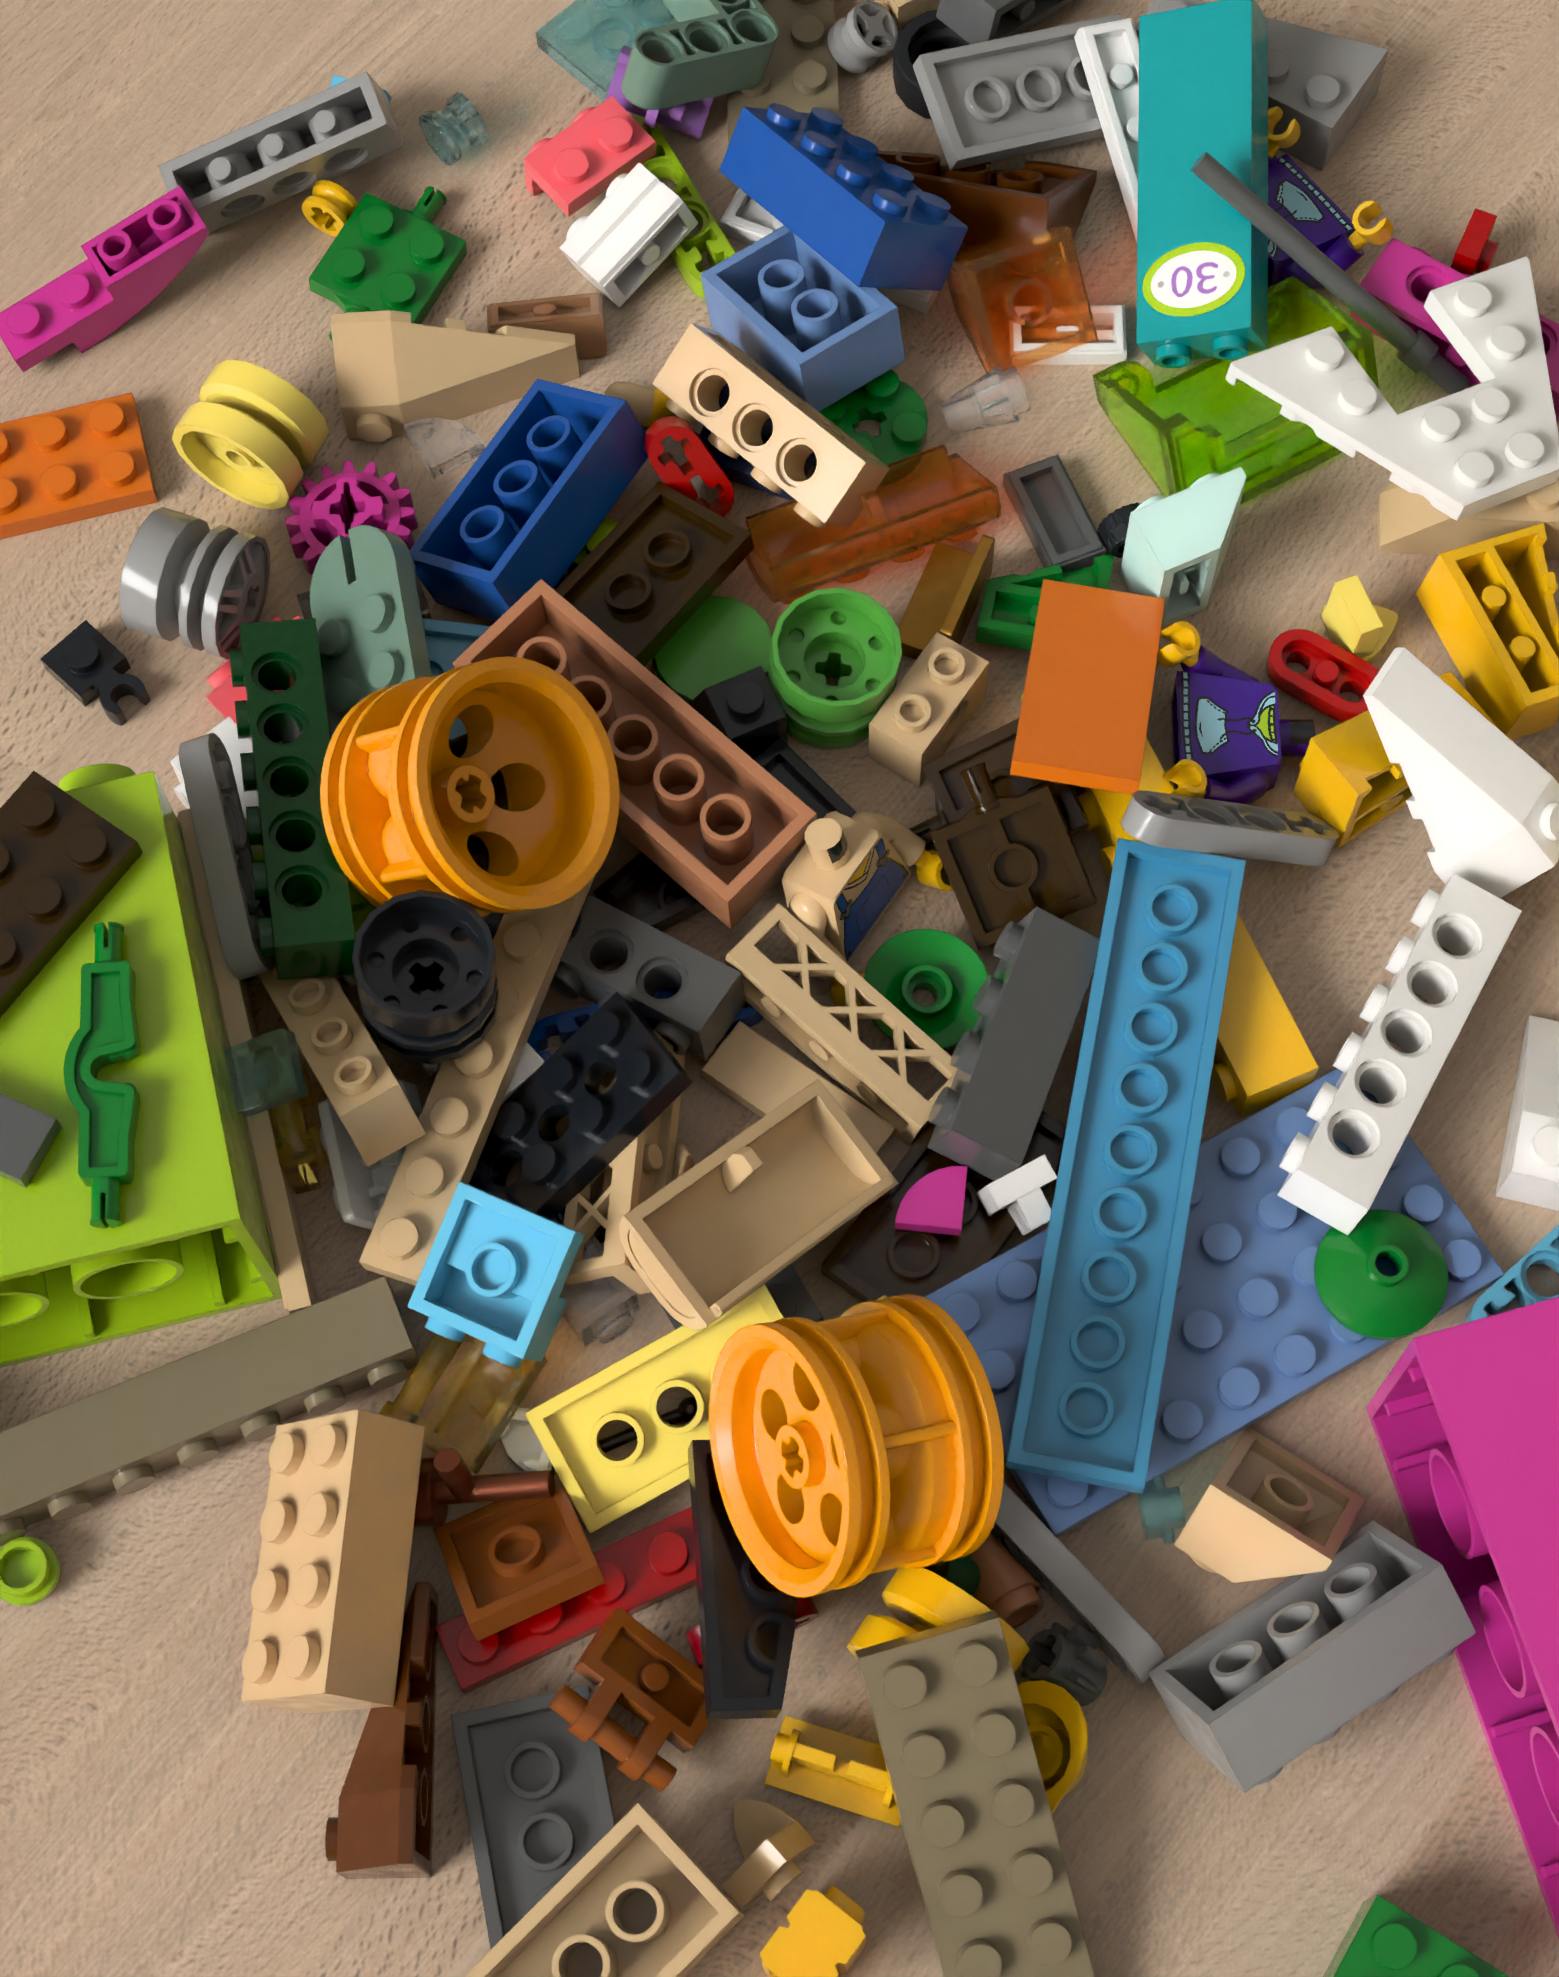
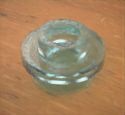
M1163 1475L1152 1477V1483L1145 1484L1142 1494L1136 1493L1145 1540L1162 1538L1164 1545L1175 1543L1174 1529L1185 1527L1186 1521L1179 1487L1166 1488Z

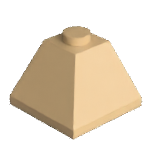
M1247 1427L1209 1485L1174 1546L1190 1555L1191 1559L1202 1569L1218 1573L1232 1583L1323 1572L1332 1563L1365 1499L1254 1429Z

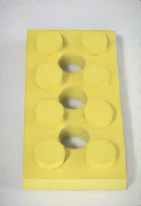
M765 1284L706 1328L694 1330L681 1325L524 1413L590 1534L689 1479L688 1448L691 1441L710 1440V1389L716 1362L722 1348L736 1331L745 1326L773 1322L784 1318ZM683 1387L694 1395L697 1402V1412L688 1423L671 1425L665 1422L659 1415L657 1409L658 1398L668 1388ZM612 1420H622L634 1428L637 1434V1447L630 1455L624 1458H612L601 1450L598 1443V1433L605 1423Z

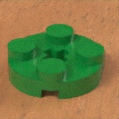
M891 369L820 411L822 415L890 468L880 484L889 483L904 476L915 467L920 459L921 450L925 445L927 436V411L917 392L907 383L900 381L898 375ZM864 420H874L880 423L879 435L871 437L867 431L857 433L854 429L859 427V422Z

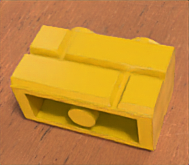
M833 1885L828 1888L824 1895L818 1890L806 1889L787 1915L788 1928L779 1926L759 1953L765 1973L770 1977H839L838 1972L846 1974L865 1947L866 1935L861 1924L865 1920L864 1915L866 1912Z

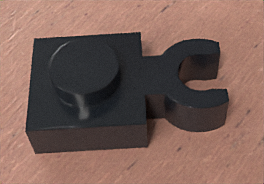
M87 620L41 658L45 669L85 707L99 696L106 715L117 725L122 726L127 722L123 711L117 705L120 698L126 695H133L144 705L151 701L142 681L134 675L125 674L131 668L126 656Z

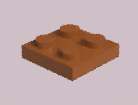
M557 1473L553 1475L555 1485L552 1498L494 1501L433 1529L467 1622L477 1642L606 1583L567 1491Z

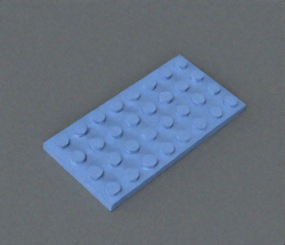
M1339 1069L1331 1071L1200 1144L1145 1487L1399 1340H1378L1359 1335L1341 1325L1327 1311L1316 1290L1314 1260L1321 1240L1332 1226L1277 1195L1289 1172L1280 1168L1279 1164L1298 1132L1307 1137L1309 1136L1316 1121L1307 1117L1306 1114L1325 1082L1333 1086L1336 1085L1343 1072ZM1361 1090L1370 1101L1379 1103L1374 1095ZM1407 1134L1370 1209L1394 1211L1415 1220L1434 1237L1440 1246L1448 1268V1289L1441 1309L1433 1318L1435 1319L1492 1286L1505 1273L1409 1134ZM1334 1140L1340 1150L1353 1155L1352 1150L1345 1143ZM1048 1229L924 1297L936 1303L953 1318L967 1336L981 1361L998 1411L1005 1465ZM1386 1257L1376 1259V1268L1381 1274L1385 1276L1397 1275V1267L1393 1261ZM1008 1468L1037 1517L1057 1538L1134 1494L1133 1492Z

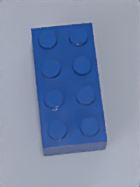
M776 103L770 104L768 109L743 107L719 169L723 175L856 286L888 289L942 290L968 230L964 223L949 212L951 206L947 201L934 194L923 192L913 184L914 176L909 171L897 165L887 163L877 155L879 149L875 144L864 138L851 135L842 127L843 119L833 112L822 108H812L810 113H803Z
M536 379L409 550L416 566V575L437 604L497 621L540 579L551 588H555L648 458L644 449V437L646 434L626 400Z

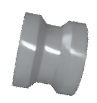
M861 1L852 8L847 17L841 18L829 29L827 37L828 47L833 58L841 67L852 73H863L877 62L878 57L885 56L895 47L898 29L892 15L885 7L874 1Z

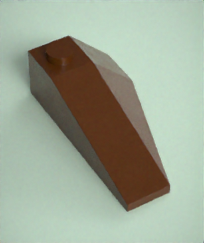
M879 150L877 153L887 163L897 165L909 171L914 176L913 184L923 192L939 196L950 204L949 212L968 227L962 243L991 259L1013 263V269L1026 273L1045 271L1049 265L1069 253L1097 177V170L1044 161L1025 160L1024 169L995 170L992 169L991 162L950 171L948 164L940 166L941 159L935 154Z

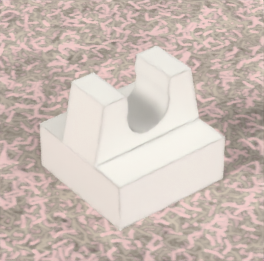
M1044 1154L986 1185L976 1194L988 1216L1007 1208L1024 1236L1050 1220L1051 1208L1041 1188L1057 1179V1176Z

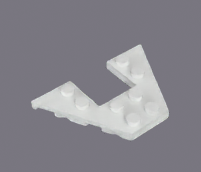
M1527 256L1431 290L1423 306L1480 381L1478 385L1396 414L1332 326L1233 361L1225 377L1228 383L1233 386L1237 382L1243 381L1281 404L1282 408L1279 414L1291 421L1307 424L1314 430L1317 437L1350 457L1354 458L1361 453L1392 472L1389 477L1391 482L1410 493L1424 496L1434 508L1456 521L1556 483L1559 478V434L1531 265Z

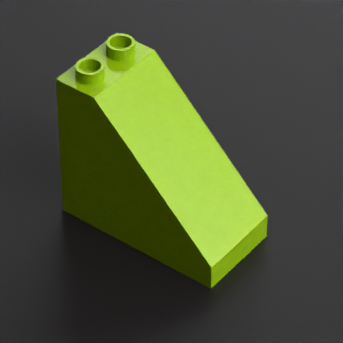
M111 763L93 764L69 772L60 779L57 785L64 792L136 840L143 853L0 1018V1094L56 1118L62 1126L27 1188L0 1176V1368L282 1298L180 824L154 771L136 775L132 769L123 765ZM100 922H104L107 929L108 922H116L124 926L122 961L129 962L135 973V1010L140 1041V1053L136 1058L106 1065L99 1070L96 1077L100 1081L131 1083L137 1089L140 1099L134 1143V1180L130 1184L120 1185L121 1225L111 1228L107 1221L106 1228H96L90 1225L92 1187L85 1186L78 1175L79 1113L71 1103L64 1083L66 1052L73 1036L80 1028L81 968L86 963H95L94 926Z

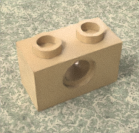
M936 632L869 723L868 757L920 788L927 778L922 765L944 755L986 697L989 661Z

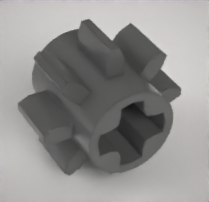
M1055 1622L1052 1623L1051 1629L1038 1632L1028 1642L1027 1645L1030 1650L1022 1661L1023 1671H1021V1677L1027 1681L1045 1680L1063 1687L1082 1707L1094 1702L1102 1693L1107 1681L1106 1666L1109 1664V1659L1095 1651L1100 1638L1077 1623L1068 1630Z

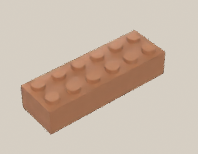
M540 579L452 662L453 667L456 668L494 657H520L543 664L571 682L583 694L596 712L613 749L620 794L616 830L732 930L783 878L784 872L806 843L804 840L805 831L813 821L817 820V813L546 582Z

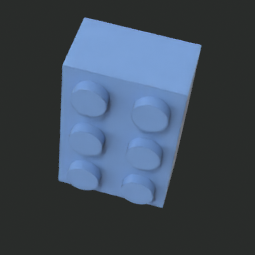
M785 225L700 274L711 327L818 412L905 361L898 307L878 289L856 286Z

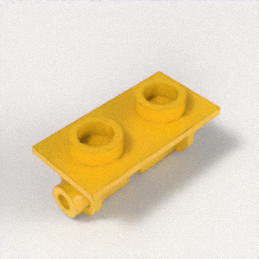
M785 1715L781 1730L777 1733L772 1747L771 1762L764 1785L899 1828L901 1820L880 1745Z

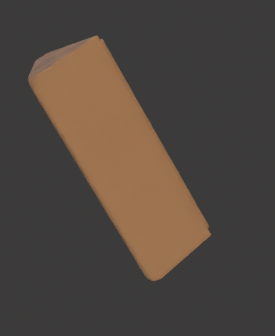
M601 293L493 303L487 306L488 333L494 334L497 329L508 325L575 334L579 360L600 358L607 354Z

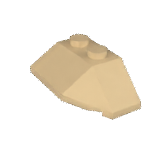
M1559 478L1556 483L1458 521L1434 508L1424 496L1410 493L1391 482L1378 497V552L1439 555L1446 551L1544 523L1547 540L1543 545L1546 560H1559Z

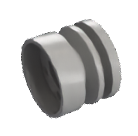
M165 507L151 512L139 527L129 547L122 571L119 605L120 616L125 627L168 641L181 636L185 646L200 651L206 649L207 653L229 659V650L241 649L239 624L258 622L261 615L270 576V551L266 540L244 531L238 534V531L224 525H219L210 530L206 521Z

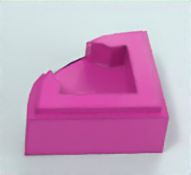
M968 1166L941 1168L919 1179L907 1191L899 1205L895 1229L960 1236Z

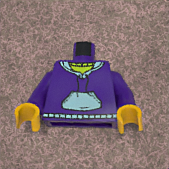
M1272 107L1268 110V205L1346 272L1364 255L1363 247L1367 243L1382 245L1389 241L1393 234V224L1388 218H1384L1375 227L1368 229L1369 223L1378 217L1382 211V208L1375 201H1366L1360 204L1355 210L1351 221L1287 154L1278 159L1275 153L1279 148L1291 147L1298 141L1300 125L1294 118L1284 133L1273 135V129L1281 120L1283 111L1280 107ZM1268 238V295L1273 296L1287 289L1307 290L1325 288Z
M1178 621L1161 631V636L1168 639L1171 644L1158 650L1157 659L1162 666L1168 668L1181 663L1183 671H1177L1171 696L1173 767L1165 772L1162 778L1174 782V791L1170 794L1249 805L1275 787L1281 768L1282 757H1305L1310 739L1315 736L1314 720L1279 719L1278 690L1275 686L1261 683L1255 677L1225 662L1203 647L1198 631L1189 622Z

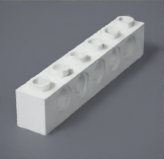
M1453 873L1439 894L1431 889L1427 890L1410 919L1411 923L1419 927L1414 939L1411 940L1403 936L1384 968L1394 974L1389 986L1386 988L1378 983L1360 1012L1359 1017L1369 1022L1362 1036H1359L1352 1032L1333 1063L1334 1067L1343 1071L1335 1086L1325 1082L1306 1114L1307 1117L1316 1121L1308 1137L1300 1132L1297 1133L1279 1164L1280 1168L1289 1172L1277 1194L1279 1197L1342 1233L1349 1235L1370 1209L1522 910ZM1441 947H1444L1445 949L1450 951L1452 955L1444 951ZM1414 993L1421 995L1428 1003L1421 1001ZM1388 1041L1397 1044L1404 1053L1395 1050ZM1361 1090L1374 1095L1379 1103L1370 1101ZM1334 1140L1345 1143L1352 1150L1353 1155L1340 1150Z

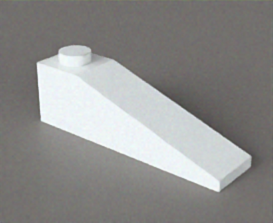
M1405 647L1395 648L1363 697L1390 763L1400 765L1413 795L1406 800L1412 818L1423 820L1433 848L1427 851L1432 867L1445 884L1455 873L1496 897L1502 898L1551 869L1559 860V783L1549 772Z

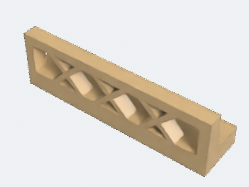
M778 903L726 955L724 964L741 972L746 1001L858 1102L896 1127L895 1135L910 1147L930 1123L929 1115L940 1092L946 1086L951 1087L957 1072V1068L951 1066L952 1057ZM777 927L797 944L798 963L774 964L756 947ZM808 955L817 963H808ZM790 977H799V985ZM809 977H834L845 987L846 1006L822 1007L810 996ZM856 998L865 1006H856ZM857 1019H881L893 1030L894 1050H870L859 1040ZM838 1020H847V1028ZM904 1041H906L913 1049L905 1050ZM906 1062H929L948 1080L928 1101L907 1083ZM886 1063H895L896 1072Z
M654 1031L684 1069L685 1055H676L673 1051L674 1046ZM616 1078L609 1084L608 1087L603 1085L602 1079L599 1085L598 1094L601 1095L610 1090L614 1085ZM681 1094L608 1164L613 1169L611 1185L595 1204L589 1200L591 1185L600 1174L566 1205L564 1225L585 1234L565 1283L568 1285L614 1276L639 1295L651 1293L625 1255L619 1238L618 1226L625 1214L673 1181ZM602 1225L606 1229L603 1256L582 1260L585 1243Z

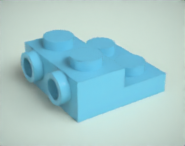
M459 1182L407 1307L428 1316L425 1328L438 1335L462 1342L465 1334H468L486 1342L482 1354L500 1363L520 1368L523 1359L542 1362L568 1300L560 1296L561 1290L585 1234L475 1186Z

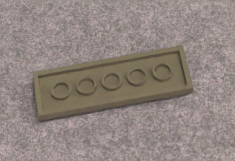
M992 1610L856 1650V1657L942 1976L1095 1977L997 1613Z

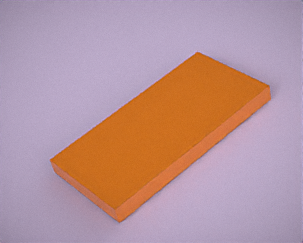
M1043 579L1010 775L1130 795L1138 791L1165 598Z

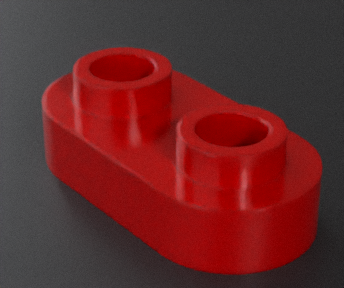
M1292 629L1280 634L1273 641L1266 662L1268 677L1277 688L1340 723L1369 710L1363 695L1378 674V669L1369 662L1312 631ZM1293 662L1300 663L1306 668V671L1301 673L1294 672L1288 668L1287 664ZM1343 692L1354 693L1360 701L1349 702L1343 699L1340 694Z

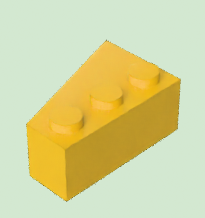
M1544 523L1440 553L1415 593L1475 701L1493 720L1497 728L1511 740L1551 728L1559 718V619L1553 596L1558 586L1555 572H1548L1543 545L1547 540Z
M1451 671L1439 676L1440 679L1497 727ZM1369 710L1311 737L1305 757L1299 764L1301 769L1293 794L1310 815L1324 820L1337 830L1339 838L1335 845L1338 849L1407 805L1406 800L1413 796L1401 766L1390 763Z

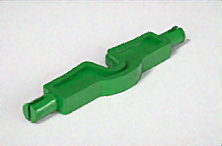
M100 922L94 926L95 963H86L81 968L80 1028L73 1036L66 1052L64 1083L68 1097L79 1113L78 1175L85 1186L92 1187L90 1225L96 1228H106L107 1221L109 1226L114 1228L121 1225L120 1185L130 1184L134 1180V1143L140 1099L139 1093L133 1084L100 1081L96 1077L99 1070L106 1065L136 1058L140 1053V1041L135 1010V973L129 962L122 961L124 926L116 922H108L107 929L104 922Z

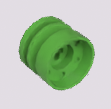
M843 587L816 589L795 599L777 620L771 639L770 664L767 678L787 716V732L801 743L822 749L851 747L868 739L869 723L895 689L902 658L900 632L887 609L867 594ZM826 678L837 679V686L827 685Z

